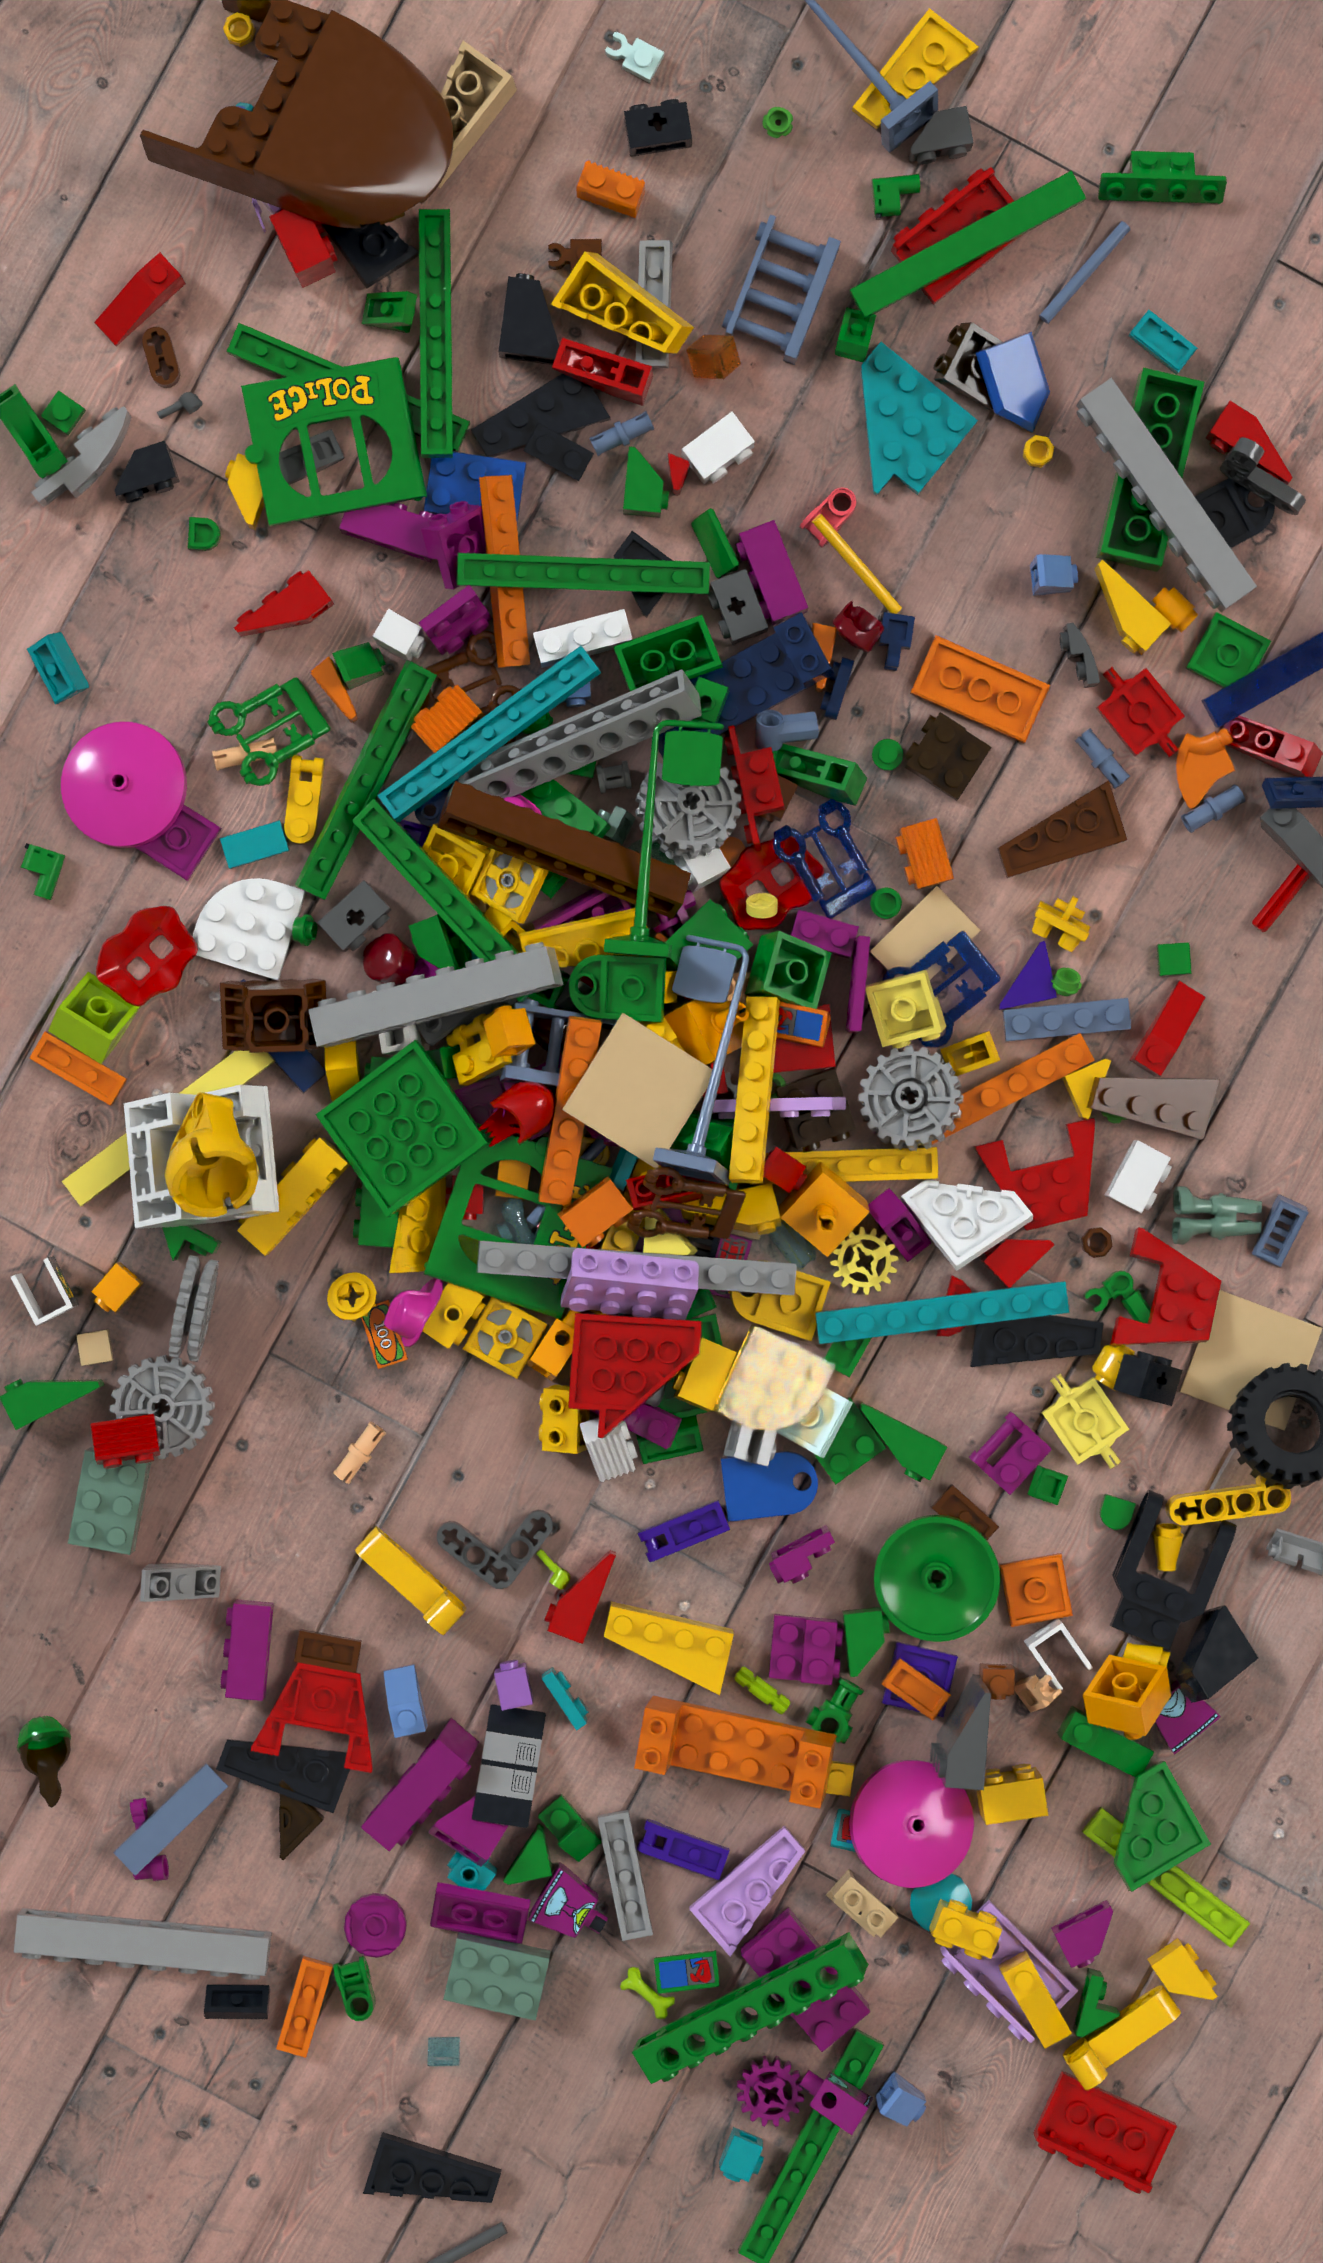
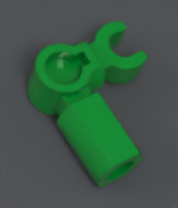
M1125 1271L1113 1272L1109 1278L1102 1282V1287L1099 1289L1091 1288L1083 1295L1086 1299L1094 1294L1100 1297V1303L1093 1308L1094 1312L1102 1311L1110 1298L1115 1300L1121 1295L1123 1297L1121 1303L1133 1320L1142 1323L1149 1321L1151 1307L1138 1289L1134 1291L1132 1288V1276Z

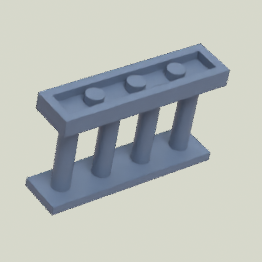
M770 214L767 223L762 221L755 237V240L760 241L734 311L727 310L722 328L726 329L725 339L730 341L736 329L781 346L780 350L785 351L783 361L795 365L839 251L841 241L829 237L826 246L820 244L818 247L774 230L776 216ZM768 241L814 258V262L819 264L815 275L809 273L806 276L762 259ZM757 271L802 287L803 292L808 293L804 304L797 303L795 305L751 288ZM746 300L792 317L791 321L796 322L793 333L786 332V334L741 318L740 315Z
M525 999L519 1003L515 1002L512 1005V1009H526L531 1030L533 1017L552 1020L546 1066H542V1070L530 1069V1064L527 1063L528 1048L520 1055H515V1061H512L511 1065H506L502 1068L500 1077L502 1082L516 1084L531 1081L542 1084L548 1089L557 1090L560 1073L558 1065L564 1021L568 1022L569 1016L597 1019L602 1022L601 1028L612 1030L617 1022L616 1019H599L589 1017L583 1013L538 1006V1001Z

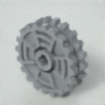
M657 762L652 843L658 842L660 844L659 850L663 853L667 850H672L674 857L680 858L685 853L689 859H695L699 852L707 856L711 854L713 848L719 849L734 831L737 825L735 823L736 819L741 814V809L737 808V804L741 802V794L734 792L737 783L735 780L727 778L729 773L727 768L720 769L718 785L688 786L664 781L662 779L663 763ZM647 773L640 785V793L636 795V802L639 803V807L635 810L636 817H641L643 820L639 825L641 831H643L649 773ZM684 801H687L686 805L691 803L693 805V809L690 810V806L686 808L683 805Z
M906 1046L904 1052H899L897 1048L891 1049V1056L886 1058L880 1055L877 1058L879 1064L876 1067L870 1065L866 1070L869 1073V1078L861 1080L860 1086L864 1090V1093L859 1094V1102L864 1106L860 1110L865 1121H869L867 1125L873 1134L878 1133L877 1136L885 1144L891 1141L895 1149L901 1150L904 1145L910 1151H917L918 1145H923L925 1149L931 1148L932 1141L935 1139L939 1142L945 1140L944 1132L946 1130L953 1132L956 1127L953 1122L954 1118H961L962 1111L958 1104L964 1103V1096L958 1090L962 1087L957 1076H953L955 1071L949 1062L944 1064L945 1061L937 1052L931 1056L928 1048L921 1047L918 1052L913 1049V1046ZM913 1092L916 1102L909 1104L906 1095Z
M189 1256L180 1284L169 1342L170 1357L178 1358L181 1355L189 1333L187 1346L189 1360L199 1361L211 1317L219 1261L209 1260L199 1283L201 1269L199 1258Z
M166 1355L157 1356L156 1362L149 1357L141 1360V1367L137 1364L129 1367V1376H120L117 1382L121 1386L113 1390L111 1394L116 1399V1402L110 1405V1412L116 1414V1419L154 1414L161 1454L158 1456V1459H166L170 1452L174 1457H177L184 1453L183 1447L191 1450L197 1445L195 1439H202L208 1433L204 1427L212 1424L214 1419L209 1415V1411L215 1409V1402L209 1401V1395L213 1393L212 1387H205L203 1382L206 1376L203 1373L197 1375L194 1372L196 1366L192 1363L184 1366L182 1365V1358H173L171 1361H168ZM165 1399L168 1401L166 1406L170 1405V1411H166L161 1415L157 1412L159 1408L155 1409V1403Z

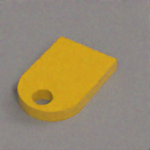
M796 1270L795 1296L752 1293L749 1296H743L739 1291H730V1299L735 1310L743 1318L753 1323L812 1341L817 1326L815 1312L822 1311L831 1282Z

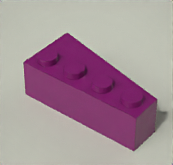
M450 1718L444 1725L437 1740L432 1739L417 1759L418 1762L410 1765L399 1779L398 1785H393L367 1816L361 1828L389 1852L396 1844L403 1846L413 1833L410 1828L417 1821L421 1825L432 1812L429 1806L435 1800L440 1803L451 1791L452 1787L449 1786L454 1778L460 1781L469 1771L471 1765L468 1761L478 1746L479 1741L455 1720Z

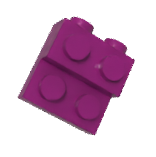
M466 501L451 504L448 514H436L429 517V524L421 528L428 558L438 560L445 589L454 590L459 587L457 586V553L487 554L482 506L470 505Z
M468 585L418 623L443 656L447 652L452 654L464 644L463 640L472 633L477 635L484 631L492 617L477 594Z
M827 1525L771 1553L773 1561L769 1563V1566L778 1584L789 1580L794 1584L809 1576L808 1570L812 1569L808 1556L813 1554L817 1558L832 1550L830 1545L835 1543Z
M774 1614L769 1678L832 1685L833 1678H839L840 1659H834L835 1647H841L843 1639V1628H837V1620Z

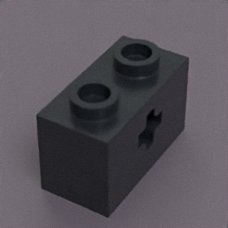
M670 99L661 102V106L648 107L647 104H638L631 106L629 111H624L630 157L692 147L687 103H679L678 99ZM659 121L662 130L656 131L653 122Z
M1138 1351L1136 1356L1124 1353L1113 1390L1172 1406L1183 1370L1171 1367L1173 1360L1141 1351Z

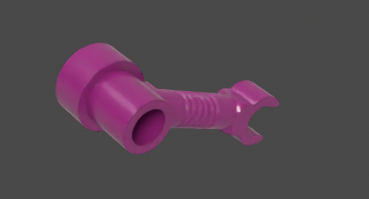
M146 1798L133 1799V1802H130V1812L133 1823H135V1830L148 1819ZM156 1855L136 1876L133 1874L134 1879L167 1880L169 1877V1865L166 1855Z

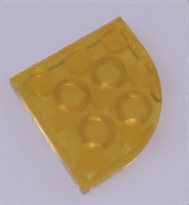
M751 1325L713 1411L752 1429L767 1431L790 1427L804 1419L816 1407L836 1365L757 1325Z

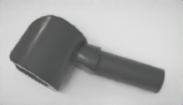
M186 392L178 399L179 401L157 412V414L162 419L181 410L183 407L189 414H192L203 403L196 394Z

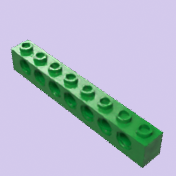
M848 1932L638 2039L632 2054L651 2084L661 2079L663 2082L669 2081L679 2073V2070L687 2066L689 2069H692L701 2064L706 2056L712 2053L716 2056L727 2051L732 2043L738 2040L746 2042L753 2038L758 2030L766 2026L768 2029L779 2025L785 2016L791 2013L799 2015L805 2012L811 2006V2003L819 1999L821 2002L827 2001L836 1995L837 1990L845 1986L848 1988L855 1987L864 1980L869 1964ZM824 1967H832L838 1974H830ZM798 1981L808 1982L811 1988L802 1987ZM771 1994L780 1995L784 2001H776ZM749 2007L754 2009L757 2012V2015L749 2014L745 2010V2008ZM718 2021L727 2022L731 2028L722 2027ZM693 2034L700 2035L705 2041H697ZM666 2048L675 2049L678 2055L669 2053Z

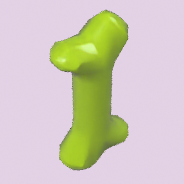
M630 1967L628 1969V1977L621 1982V1990H634L653 2006L657 2019H665L668 2016L667 2009L674 2005V1996L663 1997L657 1994L642 1980L638 1967Z

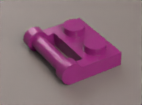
M1010 1411L1004 1417L1006 1421L978 1452L974 1450L969 1456L977 1466L1009 1495L1016 1490L1052 1450L1050 1446ZM1017 1429L1021 1435L997 1462L991 1466L986 1460Z

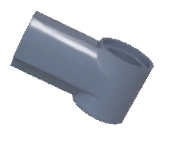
M765 710L756 716L755 745L758 749L771 747L773 752L779 750L783 743L818 738L819 729L815 712L782 715V713L775 710Z

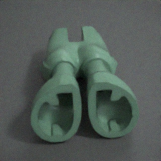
M1185 1186L1175 1187L1173 1192V1208L1175 1213H1209L1214 1215V1218L1202 1220L1185 1217L1174 1218L1172 1223V1239L1174 1244L1183 1245L1192 1236L1202 1233H1208L1211 1237L1218 1240L1230 1236L1261 1233L1262 1222L1245 1219L1244 1221H1236L1237 1213H1262V1201L1227 1197L1223 1193L1213 1195L1207 1200L1192 1195L1191 1191Z

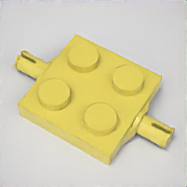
M1061 1373L1056 1375V1378L1053 1377L1050 1382L1054 1385L1060 1396L1054 1404L1041 1413L1075 1463L1079 1465L1090 1456L1101 1454L1110 1469L1115 1467L1109 1455L1115 1464L1118 1465L1121 1460H1119L1110 1446L1113 1445L1119 1436L1130 1429L1097 1381L1092 1377L1082 1385L1070 1388Z

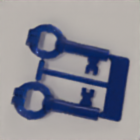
M830 799L819 806L818 821L820 826H816L802 835L798 830L785 825L774 831L773 840L775 855L782 861L794 865L813 901L819 900V904L826 917L830 919L874 894L877 890L869 874L865 873L870 869L849 833L851 830L850 811L834 799ZM838 810L841 812L844 823L836 829H832L826 821V816ZM821 829L828 835L839 839L847 851L846 853H848L850 859L847 863L844 862L838 865L839 869L843 868L844 870L842 875L845 876L855 869L859 875L864 873L861 880L848 888L845 886L816 834ZM793 836L799 845V849L789 856L784 853L780 842ZM812 837L842 890L827 900L821 899L825 897L822 889L834 881L827 878L830 876L829 872L817 879L812 875L813 873L805 861V838Z
M960 931L947 944L942 941L913 966H898L887 970L882 979L884 981L895 977L897 974L908 975L928 970L935 963L940 965L941 970L947 975L949 967L951 970L955 968L950 961L947 962V957L945 956L951 951L948 947L950 946L956 949L967 964L934 989V997L970 968L982 982L983 990L978 987L973 991L971 988H968V983L964 979L961 980V986L955 985V988L962 992L964 999L947 1013L943 1012L946 1029L945 1034L940 1039L922 1041V1037L917 1038L924 1047L936 1048L946 1045L953 1034L954 1022L987 996L985 992L1001 980L1000 975L965 931Z

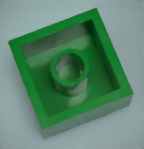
M779 930L760 936L745 995L750 997H778L781 1002L817 1009L832 953Z

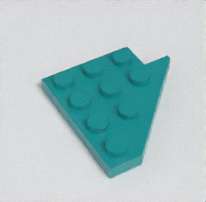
M880 342L860 368L873 493L877 496L889 480L895 476L918 495L978 420L883 342Z

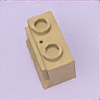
M850 1869L845 1872L826 1894L829 1899L873 1937L877 1934L881 1938L898 1919L896 1910L892 1906L886 1907L870 1891L862 1886L855 1879L854 1873Z

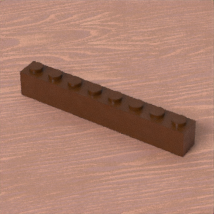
M454 782L446 797L437 828L636 904L641 853L625 848L620 843L597 837L589 831L579 830L564 824L561 820L551 819L538 814L530 808L520 807L505 801L500 796L490 795L477 790L469 784ZM651 857L648 909L673 919L683 905L691 873L682 870L676 865L666 864Z

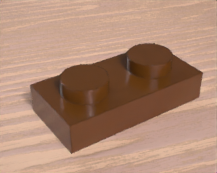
M953 1484L931 1506L939 1515L951 1516L969 1523L981 1532L987 1540L999 1528L993 1520Z
M300 1629L294 1662L356 1673L362 1640Z

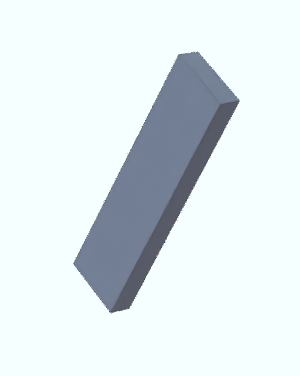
M206 1763L113 1853L136 1876L209 1806L228 1785Z

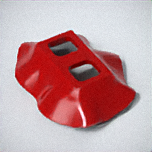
M783 833L761 843L762 851L756 852L754 845L745 848L733 867L720 878V889L733 913L735 923L744 930L775 928L783 922L791 909L808 905L817 894L824 874L823 865L796 838L789 834ZM782 862L786 863L794 874V879L784 886H780L771 874V870ZM760 881L768 893L777 898V914L769 918H754L748 915L746 912V900L749 896L745 891L746 888L753 882Z
M159 906L146 908L133 914L122 932L111 936L103 943L98 956L96 976L100 983L110 988L127 1003L137 1007L142 1006L150 998L178 986L186 965L197 954V944L173 907ZM160 935H163L173 946V950L163 959H160L150 949V944ZM136 957H141L150 967V972L141 980H136L127 970V966Z

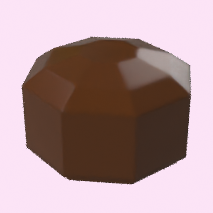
M1102 1227L1089 1228L1081 1237L1082 1250L1093 1258L1106 1256L1113 1247L1111 1234Z

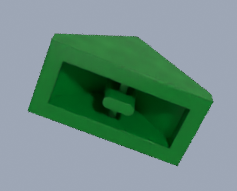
M538 1823L505 1873L503 1882L507 1885L552 1876L553 1869L545 1830L541 1824Z

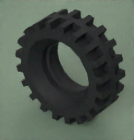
M1290 1363L1281 1364L1278 1368L1274 1369L1272 1367L1267 1368L1236 1395L1235 1403L1230 1407L1229 1413L1232 1414V1418L1227 1423V1431H1232L1233 1439L1229 1442L1231 1449L1237 1448L1241 1455L1237 1459L1240 1465L1246 1462L1252 1468L1249 1474L1254 1478L1259 1475L1266 1478L1265 1484L1273 1486L1278 1483L1283 1484V1489H1291L1298 1485H1301V1488L1323 1478V1371L1320 1369L1316 1372H1311L1307 1370L1308 1365L1306 1364L1290 1367ZM1288 1396L1300 1398L1310 1404L1317 1413L1320 1422V1434L1311 1449L1300 1453L1287 1452L1276 1446L1270 1439L1265 1427V1416L1269 1406L1275 1400Z

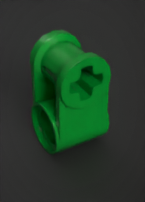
M361 1956L358 1961L348 1964H333L336 1983L341 1992L347 2015L355 2021L368 2019L374 2010L376 1997L365 1956ZM362 1997L367 2000L369 2008L365 2011H358L354 2008L352 2000Z

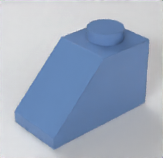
M1041 554L1036 555L1030 564L1033 596L1071 592L1074 588L1073 583H1078L1077 565L1071 564V556Z
M415 1664L385 1670L384 1680L394 1737L425 1732L428 1724Z
M893 2071L875 2095L879 2112L906 2127L912 2120L916 2122L926 2109L924 2093L895 2071Z

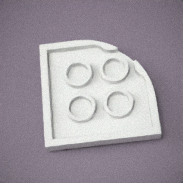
M260 878L241 880L224 887L207 902L199 915L192 936L198 948L196 956L279 981L292 939L293 923L295 918L299 916L306 891Z

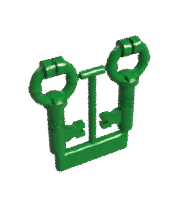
M297 677L280 686L275 684L241 704L231 701L218 702L210 711L209 720L207 721L214 734L224 736L237 735V740L244 751L248 753L242 761L239 773L244 777L246 784L256 786L269 785L277 775L279 764L314 745L315 739L330 731V726ZM282 691H285L297 710L244 740L242 735L238 733L245 726L247 714L265 704L272 709L271 712L274 717L278 716L277 711H280L282 714L285 712L282 704H278L277 697L283 695ZM224 709H232L234 716L238 718L237 724L229 729H225V726L218 717V713ZM298 715L302 716L312 732V736L308 733L302 737L301 734L297 733L294 723L291 724L290 730L287 727L283 729L286 736L290 737L291 744L273 754L263 751L250 752L251 749L248 746L249 743ZM259 758L264 759L265 764L270 768L269 774L260 779L257 778L249 765L252 761Z

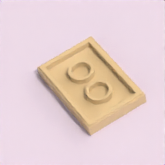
M936 886L869 952L894 978L927 970L929 980H931L981 930Z

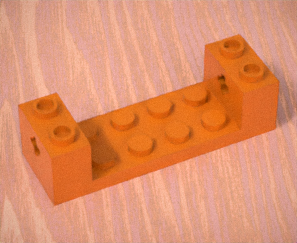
M652 1696L644 1710L634 1769L665 1775L672 1765L791 1791L789 1802L820 1809L826 1796L837 1735Z

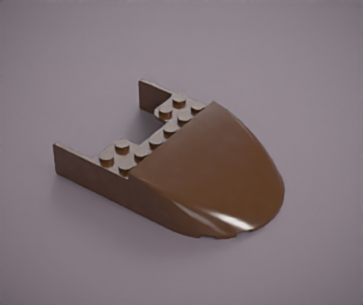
M221 0L225 10L247 15L250 19L262 23L255 38L256 49L260 54L277 60L253 111L237 106H228L221 109L216 115L202 145L198 148L146 130H142L140 134L146 156L153 163L312 220L343 228H361L362 224L380 222V225L392 222L405 216V211L414 207L419 202L421 204L424 203L444 178L451 161L454 144L451 116L443 97L423 72L406 56L369 29L331 10L330 14H326L289 0Z

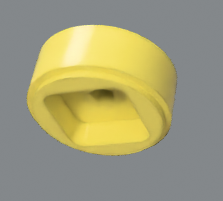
M768 893L753 894L746 900V912L754 918L772 917L778 912V900L775 896Z

